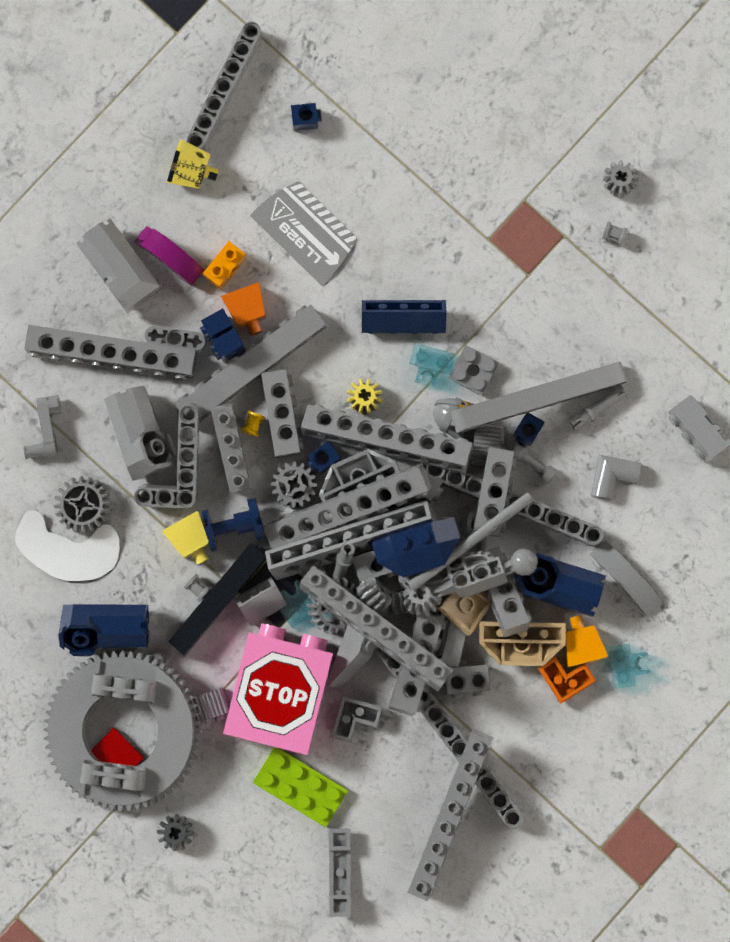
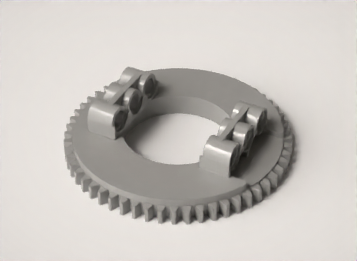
M112 651V656L109 652H106L103 658L100 654L96 655V661L93 658H88V664L81 662V669L74 667V674L71 672L67 673L68 680L62 679L61 683L63 686L56 687L59 693L52 694L54 702L48 703L52 708L46 711L49 719L44 720L48 724V727L44 728V731L48 732V736L44 737V740L49 741L45 749H50L51 751L47 756L53 757V761L50 764L57 766L54 772L62 774L59 778L60 781L65 779L67 781L65 787L72 786V793L78 791V798H83L86 795V803L94 799V806H98L101 802L102 809L110 805V810L112 811L116 809L117 805L119 811H123L125 805L128 811L133 810V806L138 810L142 804L148 807L150 806V801L153 804L158 802L157 797L163 800L165 798L164 792L168 795L172 794L171 787L177 789L179 787L177 781L181 783L185 781L182 774L186 776L190 774L186 767L192 768L194 766L190 759L195 760L198 757L193 751L200 750L195 743L201 742V739L196 737V734L202 732V730L196 728L202 722L195 720V717L199 716L200 712L193 711L198 704H191L195 696H187L191 689H183L186 681L178 682L180 674L172 676L174 669L169 668L165 670L167 663H162L158 666V658L151 662V655L143 658V653L140 652L135 656V651H130L128 656L126 651H121L120 656L117 651ZM103 697L143 701L154 712L158 724V739L153 752L142 764L131 766L101 762L92 753L87 741L86 724L91 710Z

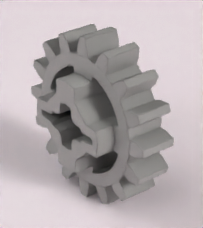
M293 462L292 467L285 463L284 470L278 468L279 475L273 474L276 482H272L271 486L276 487V489L272 493L273 495L279 494L277 501L284 500L285 507L288 503H291L292 508H295L296 503L303 507V501L310 502L311 500L308 496H315L316 494L312 490V488L317 487L316 483H312L316 476H310L311 469L308 468L305 471L303 463L300 467H297L296 462ZM296 471L292 476H284L288 472ZM303 474L308 480V486L302 483ZM297 479L300 487H295L291 492L289 482H294ZM280 483L286 486L287 491L285 495L280 490ZM298 493L304 494L300 498L293 499L294 495Z

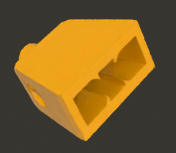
M582 615L569 618L572 631L566 632V645L564 646L566 667L608 657L595 626L585 627Z

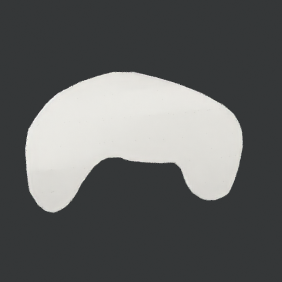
M36 510L26 511L20 521L15 535L17 548L29 561L49 575L64 581H86L100 578L115 567L119 557V536L116 530L108 524L98 528L88 540L77 543L61 535L48 532L43 516Z

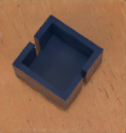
M223 308L201 320L203 325L200 327L201 332L207 342L212 341L213 345L210 347L217 360L222 359L225 364L235 356L245 352L244 344L235 328L233 329L232 323Z

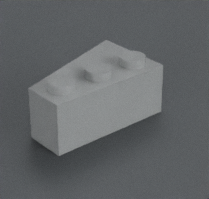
M692 395L668 412L670 415L668 418L671 423L682 430L683 433L681 435L688 444L691 443L694 446V453L701 461L708 462L730 446V439L725 440L719 432L721 428L717 424L713 425L707 417L708 413Z

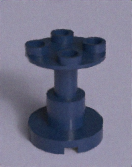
M256 498L247 500L249 510L233 514V519L212 523L208 509L201 511L204 523H206L207 539H210L211 552L218 551L215 536L237 531L238 535L254 531L257 541L265 539V532Z

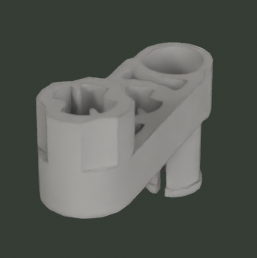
M58 395L36 399L43 441L41 444L23 446L25 459L39 456L46 458L58 455L52 419L53 414L61 413Z

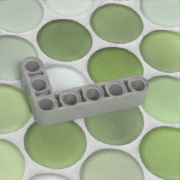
M185 403L179 410L177 485L143 484L139 486L134 493V501L139 506L190 508L194 505L198 493L200 410L195 403ZM184 409H193L195 416L187 418L184 415ZM186 429L192 430L194 438H185L183 431ZM186 450L191 451L194 458L186 460L183 457V452ZM190 472L193 475V479L191 481L184 480L182 473ZM147 491L150 499L143 500L139 492ZM164 491L170 493L171 500H163L160 493ZM185 492L190 493L192 501H184L181 495Z

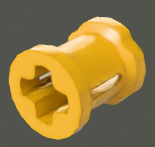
M248 411L244 427H241L240 431L258 437L259 434L257 432L265 417Z

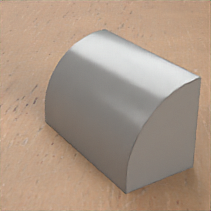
M271 577L234 598L250 626L287 605Z

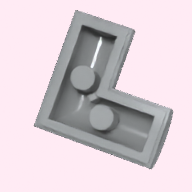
M599 454L591 496L612 500L616 480L637 484L641 463Z
M342 695L330 737L351 743L357 722L378 728L383 707Z

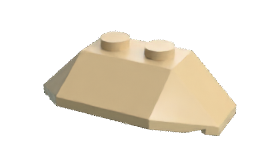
M479 622V644L499 665L544 666L566 645V623H530L528 630L504 637L498 622Z

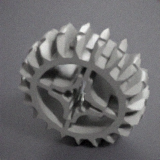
M83 476L79 477V483H77L75 478H71L73 485L70 486L69 483L64 482V486L67 489L65 491L62 488L58 489L63 495L62 497L55 496V499L60 501V504H54V508L61 509L55 515L57 517L64 516L59 522L64 524L68 521L65 527L68 530L74 525L73 532L75 533L79 531L80 527L83 534L87 532V527H89L91 532H94L93 524L101 528L102 524L99 520L102 519L106 522L108 519L103 514L111 513V510L105 508V506L112 505L111 501H105V499L110 497V494H102L106 487L101 486L98 488L100 485L98 480L92 485L91 477L87 478L86 483ZM84 488L78 498H68L75 490ZM91 489L98 495L99 506L90 502L89 493ZM86 499L85 503L91 507H83L81 511L79 510L81 507L73 503H82ZM66 504L75 507V521L69 516ZM87 512H97L92 519L82 522Z
M334 577L333 581L360 600L353 582L348 583L346 578H342L340 581L339 577ZM308 596L309 599L313 600L312 603H307V607L312 608L308 615L314 616L311 622L313 624L317 623L316 628L319 630L323 629V632L327 634L331 631L332 634L337 635L338 630L342 634L345 633V627L347 628L348 624ZM331 613L336 622H327L322 614Z

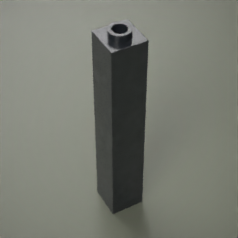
M250 543L168 643L186 656L265 562L266 550L258 543L255 546Z

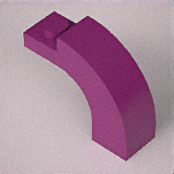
M146 226L134 241L138 247L153 255L181 280L191 286L205 271L191 256L154 228L151 229Z

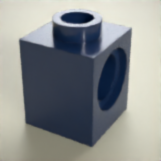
M316 103L291 105L294 131L318 129V122H322L321 109H316ZM304 113H310L312 118L305 121L301 116Z
M526 413L513 434L516 437L515 441L523 446L527 444L531 446L545 422L531 413ZM523 426H531L533 434L531 436L524 435L522 432Z
M327 441L308 455L310 461L307 463L314 473L318 471L321 475L331 465L339 462L341 457L330 442ZM326 454L329 457L326 464H319L317 462L318 455Z

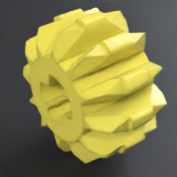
M359 379L360 386L352 383L351 386L354 390L347 391V394L353 396L349 397L347 402H355L351 409L355 410L359 406V414H362L363 408H366L367 414H370V407L374 410L378 409L374 402L382 403L381 398L375 397L381 395L382 390L374 391L378 384L374 383L370 386L371 379H367L366 385H363V380ZM362 392H365L366 395L370 394L371 397H368V401L359 398V396H362Z

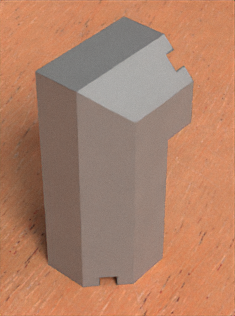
M109 219L107 220V225L101 222L82 236L84 241L82 243L78 241L76 244L128 314L160 291L161 287L113 221Z
M146 387L129 388L124 393L117 392L105 398L104 400L132 481L145 479L171 466L173 462L171 459L175 456L176 449L171 435L160 431L161 428L158 425Z

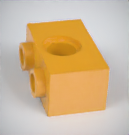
M228 241L203 272L204 278L221 291L247 259L246 254Z

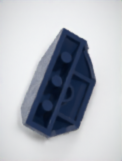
M455 517L388 535L372 542L378 564L402 577H407L445 565L461 537Z

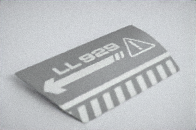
M299 181L269 197L250 215L321 286H324L332 277L356 241V236Z

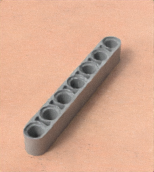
M247 22L243 26L187 136V142L190 144L196 139L201 140L202 144L198 148L203 151L207 149L261 42V29L256 22ZM254 30L257 32V35L249 37L247 33ZM240 49L248 50V53L245 55L238 54ZM231 67L239 68L237 73L232 74L228 72ZM222 85H228L230 87V89L226 92H221L219 90V88ZM213 103L221 105L218 110H212L210 106ZM204 121L211 122V126L207 129L202 128L201 124Z

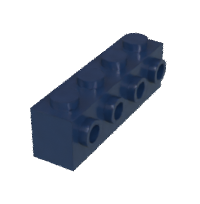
M362 300V333H446V300Z

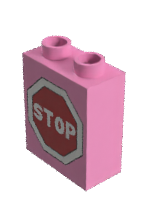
M261 623L259 634L251 632L248 634L223 734L308 755L333 653L325 651L328 642L326 639L303 634L301 643L298 645L284 641L286 629Z

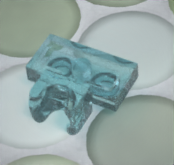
M415 343L409 364L419 367L415 382L420 383L422 377L428 375L431 377V386L436 387L439 372L450 375L455 354Z
M297 579L294 580L296 587L294 594H288L285 589L280 590V593L288 603L280 612L292 629L310 617L308 612L312 608L307 607V603H312L313 601L308 598V594L299 588L300 583Z
M630 643L607 646L614 689L636 686L634 675L650 673L649 668H641L639 666L640 659L648 657L647 652L631 654Z

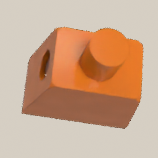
M259 282L221 296L224 305L238 328L247 326L250 336L262 332L259 321L266 319Z

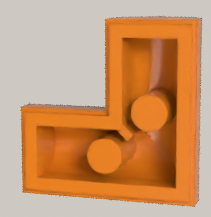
M554 656L544 666L537 667L560 704L596 682L586 663L567 674L556 656Z

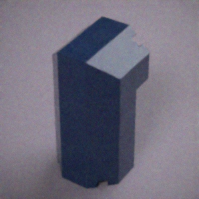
M539 553L535 554L538 564L533 573L526 576L515 573V584L523 596L590 617H594L595 612L591 610L594 607H598L604 588V583L600 581L606 578V575L561 562Z
M135 604L63 605L58 632L59 645L62 649L67 648L70 650L69 653L73 656H92L95 654L96 649L99 648L100 650L102 647L148 648L149 606Z

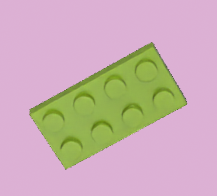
M277 747L273 748L253 781V784L325 828L348 792L344 787Z

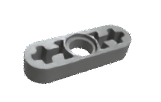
M151 326L145 332L146 341L152 344L191 349L196 352H201L206 346V340L199 332L160 326ZM157 331L158 335L164 336V332H167L166 343H163L164 340L162 338H156L155 341H152L149 335ZM175 333L181 336V342L177 345H173L169 341L170 336ZM185 335H188V340H195V337H199V341L202 344L194 347L193 343L187 342V347H185Z

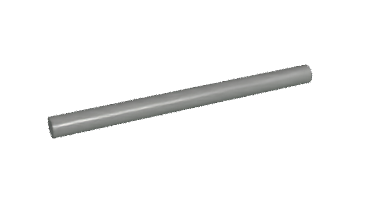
M528 492L456 545L445 565L421 572L407 582L412 591L418 589L533 502L531 495Z

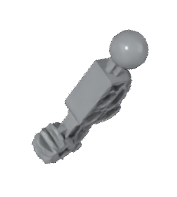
M526 548L515 551L511 560L501 563L499 557H493L492 552L489 551L486 553L483 550H479L478 553L470 551L466 555L464 553L437 573L445 578L431 583L426 582L419 587L423 596L422 600H420L421 596L418 589L412 591L407 584L419 573L407 577L399 576L398 580L400 585L405 588L403 594L405 598L404 605L408 608L409 613L412 615L416 613L419 618L425 613L429 617V611L436 612L435 606L440 605L442 596L456 593L459 597L465 598L508 583L506 577L508 574L515 572L521 576L530 575L535 571L538 560L535 553ZM460 564L459 567L453 568V566ZM487 575L485 578L479 579L480 576ZM467 582L465 585L459 586L461 583Z

